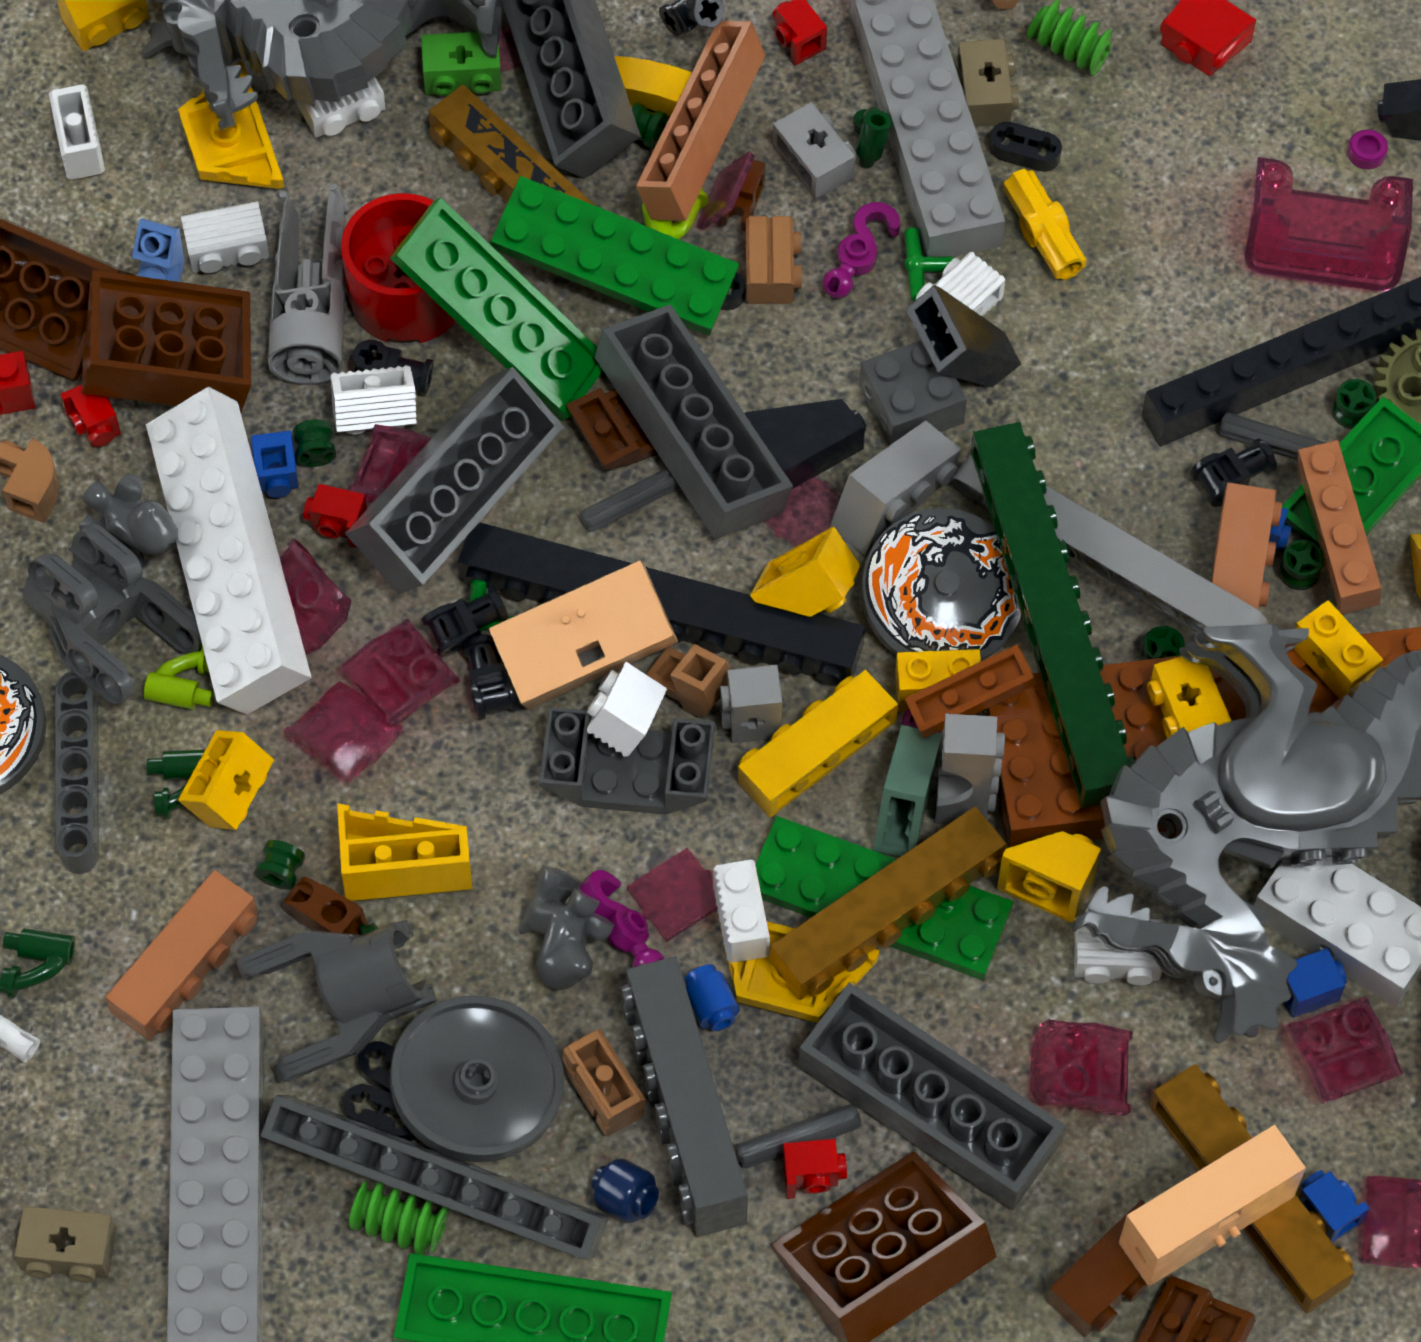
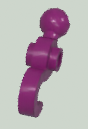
M871 202L863 205L856 212L853 221L854 234L845 237L838 247V263L840 267L829 270L822 281L823 289L830 297L836 299L845 298L851 293L853 288L852 276L866 274L874 268L877 261V246L872 233L866 226L869 222L873 220L882 221L886 224L891 236L896 237L899 235L900 217L890 205L881 202Z
M596 870L582 881L580 890L600 901L594 913L607 918L615 924L610 936L607 938L608 941L616 949L633 954V967L665 959L658 950L648 948L645 943L649 937L645 918L639 912L606 897L611 896L621 887V882L615 876L604 870Z

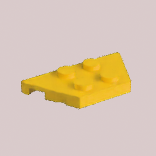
M243 61L233 65H240L242 67V73L239 78L247 76ZM252 86L247 93L253 92ZM204 89L198 97L191 98L178 109L200 180L274 189L285 188L257 101L235 112V125L220 131L218 125L221 119H218L216 113L208 107Z
M767 921L770 936L769 948L773 943L795 928ZM770 949L769 956L734 963L728 961L736 1001L818 1023L849 982L856 985L877 963L879 950L875 949L867 954V960L852 972L844 970L835 976L831 986L821 994L814 996L811 993L802 1000L798 998L771 964Z

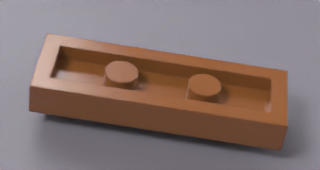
M1016 644L906 697L905 700L921 735L925 739L944 729L945 714L975 715L1037 685V682L1019 645Z

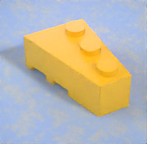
M337 803L341 873L344 893L347 899L357 901L473 889L467 826L414 817V821L389 817V812L376 810L375 814L352 811L350 805Z

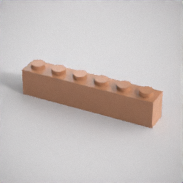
M721 21L714 27L636 185L651 220L686 221L765 58V52L752 21Z

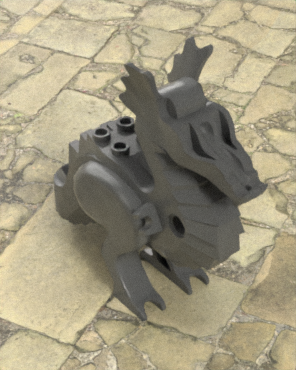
M150 0L163 3L165 21L150 27L149 30L152 37L142 49V54L144 58H148L172 44L177 52L187 54L194 78L204 88L208 107L216 113L218 119H221L218 125L220 131L235 125V112L246 108L258 99L257 92L247 93L253 83V77L247 75L239 78L242 73V67L240 65L231 66L238 56L241 60L249 61L256 74H263L269 90L275 88L288 101L293 98L315 106L316 100L339 102L342 96L368 88L367 82L389 68L388 63L407 45L405 36L427 20L435 17L448 16L461 22L481 37L484 53L488 57L497 58L502 21V1Z
M1276 624L1202 627V633L1194 634L1195 641L1185 642V647L1179 648L1180 655L1188 662L1207 665L1219 674L1244 702L1246 708L1245 719H1238L1221 725L1213 722L1189 732L1183 726L1159 746L1151 745L1145 749L1130 767L1124 765L1119 769L1109 796L1100 801L1105 827L1100 831L1111 853L1107 859L1128 875L1127 882L1152 891L1151 898L1175 910L1174 916L1188 926L1150 921V909L1148 907L1131 914V905L1134 899V895L1131 893L1107 903L1109 889L1107 886H1103L1094 894L1085 913L1073 920L1071 925L1072 931L1075 932L1077 929L1086 927L1093 938H1101L1105 946L1114 951L1125 953L1146 952L1152 956L1160 970L1167 976L1173 978H1193L1197 993L1205 998L1220 1000L1219 1020L1214 1032V1041L1216 1043L1223 1042L1232 1033L1239 1036L1245 1034L1250 1038L1256 1037L1258 1035V1026L1276 1030L1279 1027L1277 1007L1291 998V993L1287 987V978L1290 972L1297 967V961L1285 952L1269 945L1265 929L1262 926L1268 912L1242 900L1226 884L1219 871L1220 853L1223 852L1269 869L1274 867L1278 860H1290V866L1302 867L1316 865V861L1326 860V857H1332L1334 865L1358 863V859L1368 858V852L1378 848V839L1387 838L1390 834L1398 832V805L1414 804L1416 799H1421V650L1402 654L1384 667H1378L1369 673L1363 681L1352 687L1348 694L1337 700L1333 706L1322 713H1309L1310 704L1318 687L1317 683L1295 667L1287 655V652L1293 650L1297 644L1307 639L1309 628L1278 629ZM1157 823L1167 829L1168 839L1161 836L1158 832Z

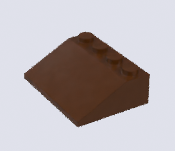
M0 217V348L10 353L24 351L26 360L77 381L83 371V353L92 270L126 275L134 274Z
M92 270L83 353L82 394L177 406L203 389L210 387L237 401L240 413H242L251 387L250 292Z
M915 1151L771 1244L777 1257L824 1322L842 1342H870L997 1257L985 1221Z

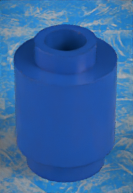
M712 964L700 966L689 972L685 976L684 982L691 1007L700 1026L704 1029L711 1028L712 1031H721L731 1026L735 1022V1016L739 1013L740 1008L724 974L717 971L716 967Z

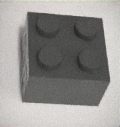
M922 340L861 362L859 387L889 446L925 420L940 432L964 424L967 399L955 377L937 372Z

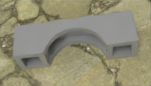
M945 714L942 768L938 770L935 823L949 824L974 806L977 807L985 818L987 817V811L995 812L996 794H998L1005 745V733L997 732L996 716Z

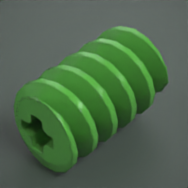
M1055 0L1049 7L1047 5L1042 7L1029 26L1027 38L1033 40L1038 37L1039 45L1046 47L1051 44V52L1058 55L1064 51L1065 60L1072 62L1077 59V67L1086 69L1090 66V74L1093 76L1097 74L1110 53L1112 46L1110 41L1113 31L1108 29L1101 36L1097 35L1100 23L1095 21L1088 29L1085 28L1087 16L1082 14L1073 21L1074 8L1070 6L1062 14L1059 13L1060 0Z
M365 1180L357 1193L349 1217L351 1230L359 1231L365 1225V1232L370 1237H375L382 1230L383 1242L391 1243L398 1236V1245L401 1249H408L414 1243L416 1254L424 1255L430 1248L432 1254L444 1233L449 1208L443 1206L437 1214H433V1202L426 1200L421 1208H417L416 1195L410 1194L404 1202H401L400 1189L394 1188L388 1196L383 1195L384 1183L378 1181L374 1188L369 1190L367 1189L368 1182Z

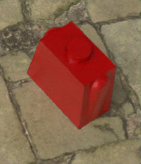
M1180 0L1160 25L1161 45L1174 53L1180 61L1191 64L1210 77L1252 42L1256 19L1227 0Z

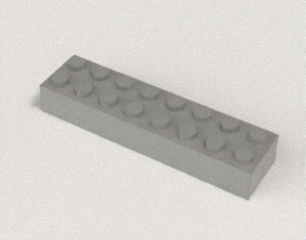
M849 0L848 12L878 108L887 113L891 118L888 140L915 226L920 230L921 245L925 257H954L968 254L969 252L1002 247L1005 219L934 0Z
M260 1006L173 1010L167 1342H262L264 1138L260 1136L264 1128L265 1025Z

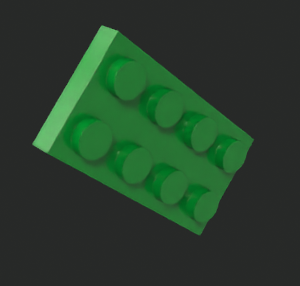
M1384 396L1339 443L1366 536L1421 477V424ZM1301 484L1282 505L1283 508L1289 509L1285 523L1292 526L1294 530L1308 541L1314 542L1320 547L1303 485Z

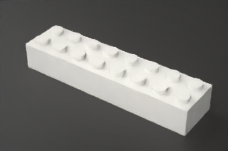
M207 387L147 423L146 427L168 513L178 528L176 544L217 703L248 715L312 677L238 402Z

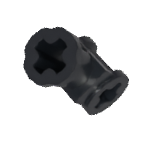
M677 0L671 5L664 4L659 8L662 22L676 36L689 32L698 25L706 28L715 27L722 21L724 13L722 0Z
M368 339L360 342L353 351V361L356 366L354 373L357 370L363 372L365 369L371 371L374 368L377 370L381 368L388 369L389 367L395 369L397 366L403 368L407 365L411 367L415 389H419L420 394L426 395L428 393L432 380L434 360L426 359L425 362L403 358L402 350L386 347L377 340ZM373 350L376 351V357H373Z
M1258 438L1252 442L1251 447L1237 454L1231 447L1221 453H1213L1202 458L1192 467L1190 475L1193 480H1199L1209 494L1208 501L1211 506L1218 507L1223 503L1227 482L1249 486L1250 478L1264 471L1268 473L1273 472L1277 468V462L1268 443Z
M493 585L488 588V593L466 603L461 598L454 603L442 605L424 615L421 621L424 626H429L439 646L437 653L440 657L462 649V645L471 638L482 635L480 628L500 618L505 621L510 616ZM444 623H445V625H446V627H447V629H448V631H449V633H450V636H448V634H447V632H446V630H445V628H444V625H443Z
M487 634L473 637L462 645V652L465 657L469 658L472 669L469 670L470 689L478 720L485 719L486 714L511 709L513 712L519 711L515 688L504 663L499 662L496 651L497 647L492 636Z

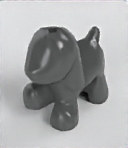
M130 473L122 477L116 486L114 495L100 481H96L85 491L83 501L102 515L97 520L91 515L85 517L80 523V530L92 523L103 527L136 555L142 568L146 565L142 552L144 554H161L172 547L178 537V528L170 514L159 502L153 500L141 501L143 484L136 475Z
M542 865L537 877L535 893L526 907L524 920L519 925L518 930L520 934L535 931L545 935L536 962L537 972L541 981L546 986L556 990L571 988L583 978L588 977L592 972L593 962L585 949L588 937L597 941H603L610 936L615 924L607 918L594 913L600 901L578 889L580 884L578 878L561 869Z

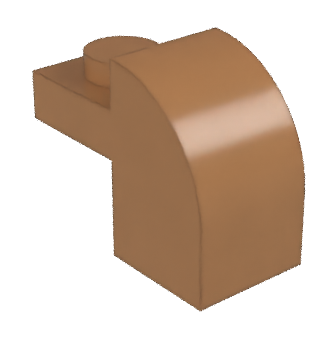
M31 438L25 451L11 441L4 440L0 442V475L9 478L2 490L8 510L45 523L58 499L60 491L58 476L50 452L43 444Z
M694 644L686 655L671 647H667L646 675L666 687L667 691L665 694L680 701L683 711L695 716H706L721 698L720 686H727V670L731 669L726 659Z

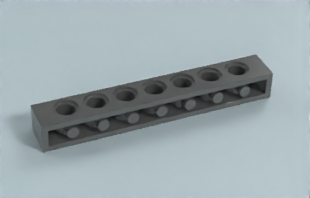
M275 1095L260 1136L584 1260L595 1258L609 1216L465 1161L445 1156L428 1147L290 1095Z

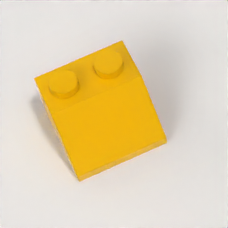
M57 0L61 20L83 52L93 46L104 44L109 38L127 29L138 27L143 21L150 18L146 0Z
M833 526L769 561L750 596L754 602L809 617L823 610L826 613H831L846 602L845 596L848 590L855 584L853 580L861 565Z
M1064 831L1007 848L1002 855L997 890L1072 923L1078 916L1095 881L1102 848L1095 846V843L1086 836L1080 834L1070 835Z

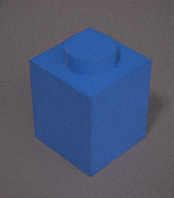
M1328 948L1295 959L1297 967L1290 972L1287 978V987L1291 993V998L1285 1002L1292 1018L1340 1001L1345 984L1347 983V977L1341 962L1333 960Z

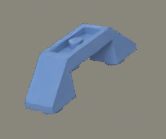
M143 218L139 219L132 258L141 260L138 276L181 282L184 255L179 228Z

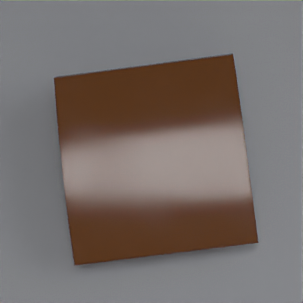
M599 388L566 404V409L605 470L630 465L658 454L616 389L604 393L603 389Z
M1170 1275L1137 1342H1246L1256 1320L1253 1313L1213 1298L1211 1290Z

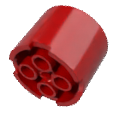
M396 193L381 196L368 202L350 218L342 235L341 251L351 312L357 323L367 333L388 343L390 339L398 341L419 340V344L427 342L445 333L456 322L390 259L434 201L421 195Z

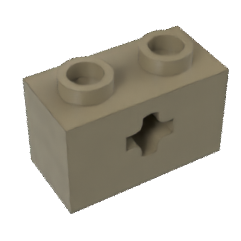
M1005 39L960 41L957 56L958 77L974 126H995L1002 122H1011L1012 109H1018L1019 95L1018 87L1011 86L1010 77H1014L1015 65L1013 54H1007Z
M23 1206L14 1257L20 1270L25 1271L26 1275L35 1278H50L52 1274L69 1275V1278L74 1281L84 1283L94 1282L95 1278L108 1279L117 1228L111 1214ZM66 1241L72 1242L73 1245H67L64 1252L58 1251L57 1248H64Z

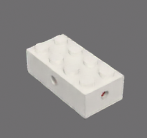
M1326 857V860L1316 861V865L1292 867L1290 866V860H1282L1256 898L1254 906L1268 912L1263 923L1265 926L1310 954L1328 948L1333 960L1341 962L1346 977L1395 1008L1421 972V906L1353 864L1334 865L1332 857Z

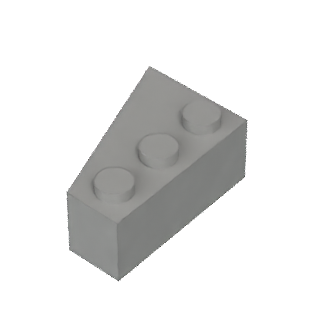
M925 420L849 474L829 528L834 526L842 539L866 557L875 542L888 527L902 517L911 514L940 486L947 485L951 481V478L958 470L955 464L961 449Z

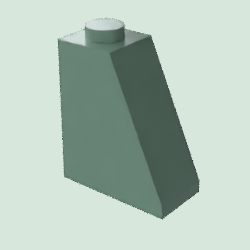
M901 725L883 789L873 851L901 857L918 845L937 766L942 738L941 733H935L924 739L918 728Z

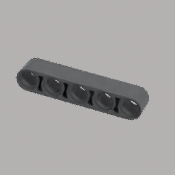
M71 671L59 678L55 688V843L61 862L66 870L75 874H82L93 869L99 858L98 701L95 691ZM73 694H85L84 697L79 700H69L70 696H72ZM74 731H86L78 738L68 737ZM75 768L86 769L78 776L68 775ZM81 805L86 807L79 814L68 813L75 806ZM75 844L86 845L80 852H68L70 847Z

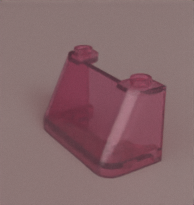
M1257 158L1244 254L1245 263L1248 268L1253 272L1263 275L1374 291H1387L1399 283L1412 229L1413 179L1396 176H1386L1378 179L1372 186L1369 200L1293 190V172L1289 165L1276 159Z

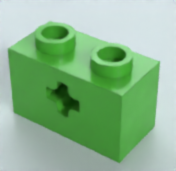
M476 32L421 35L425 95L446 96L463 84L471 92L480 94L490 91H502L499 43L497 58H491L484 53L481 37Z

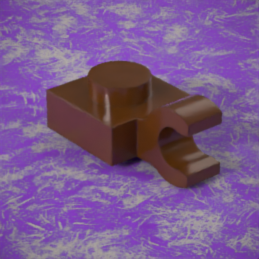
M750 159L746 172L738 173L733 194L738 195V198L727 202L721 210V225L726 226L731 216L738 215L742 217L741 230L746 231V218L754 214L765 185L764 162Z

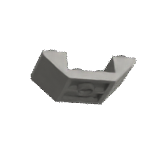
M549 707L539 780L540 787L581 807L663 815L707 801L715 722L674 718L672 732L648 730L629 756L623 757L622 752H616L615 747H609L608 743H602L601 738H595L594 733L588 734L587 727L591 721V715L587 713V710Z

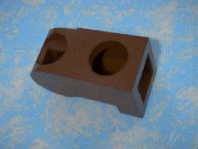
M305 876L299 880L282 902V907L293 919L314 931L360 935L362 933L360 925L363 923L368 925L361 906L326 885H321Z

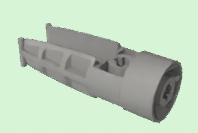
M334 183L330 185L327 203L323 263H313L311 259L303 260V265H299V270V214L286 191L279 193L284 206L278 230V251L274 261L276 267L274 286L272 288L268 364L270 370L277 377L287 382L301 385L328 382L331 380V374H339L342 369L346 292L341 241L345 229L344 212H347L349 207L338 186Z

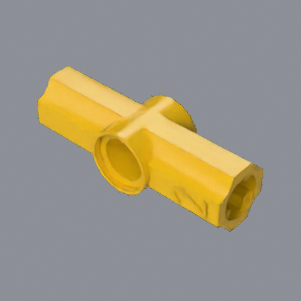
M1024 168L1012 173L1003 182L1002 190L1019 216L1020 229L1026 242L1032 248L1037 246L1056 279H1063L1065 281L1075 277L1079 271L1086 267L1087 259L1070 233L1069 221L1063 207L1059 202H1052L1033 170L1028 171Z

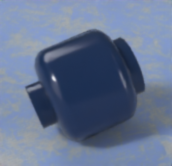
M615 1159L607 1166L600 1167L592 1179L595 1206L602 1212L624 1223H633L639 1219H645L651 1214L657 1204L659 1190L656 1187L654 1175L626 1159Z

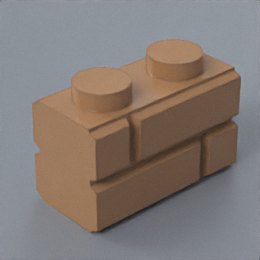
M749 216L746 218V302L749 304H767L768 302H772V304H791L794 302V289L802 288V266L794 265V255H801V231H793V218L790 216H772L771 218L767 216Z
M601 1029L595 1030L563 1049L562 1063L564 1072L592 1116L597 1117L596 1122L605 1136H610L643 1116L645 1098Z

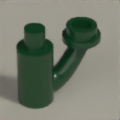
M876 107L859 110L853 118L854 129L860 135L856 153L860 157L859 164L864 168L872 167L874 162L882 157L891 126L890 116Z
M206 749L163 751V758L147 759V774H163L165 781L190 779ZM185 786L173 794H170L169 788H163V791H155L154 805L156 817L164 816V819H171V811L183 805L178 799Z
M23 928L21 934L6 932L3 938V949L17 951L19 958L44 961V963L24 973H21L19 966L4 968L0 978V993L7 994L9 998H15L18 990L40 984L57 975L65 965H70L73 960L75 936Z

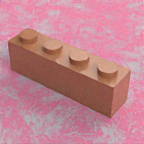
M1335 440L1298 449L1297 468L1339 612L1345 614L1380 605L1381 585L1339 441Z
M1227 482L1224 490L1210 582L1258 610L1259 606L1266 607L1270 583L1263 582L1265 566L1272 567L1276 543L1269 542L1271 526H1279L1282 502H1275L1276 490Z
M214 870L106 995L105 999L110 1013L148 1041H151L158 1032H165L173 1023V1010L178 1009L185 1000L190 1001L198 994L203 985V978L212 968H219L228 958L231 945L239 936H246L255 926L258 911L254 897Z

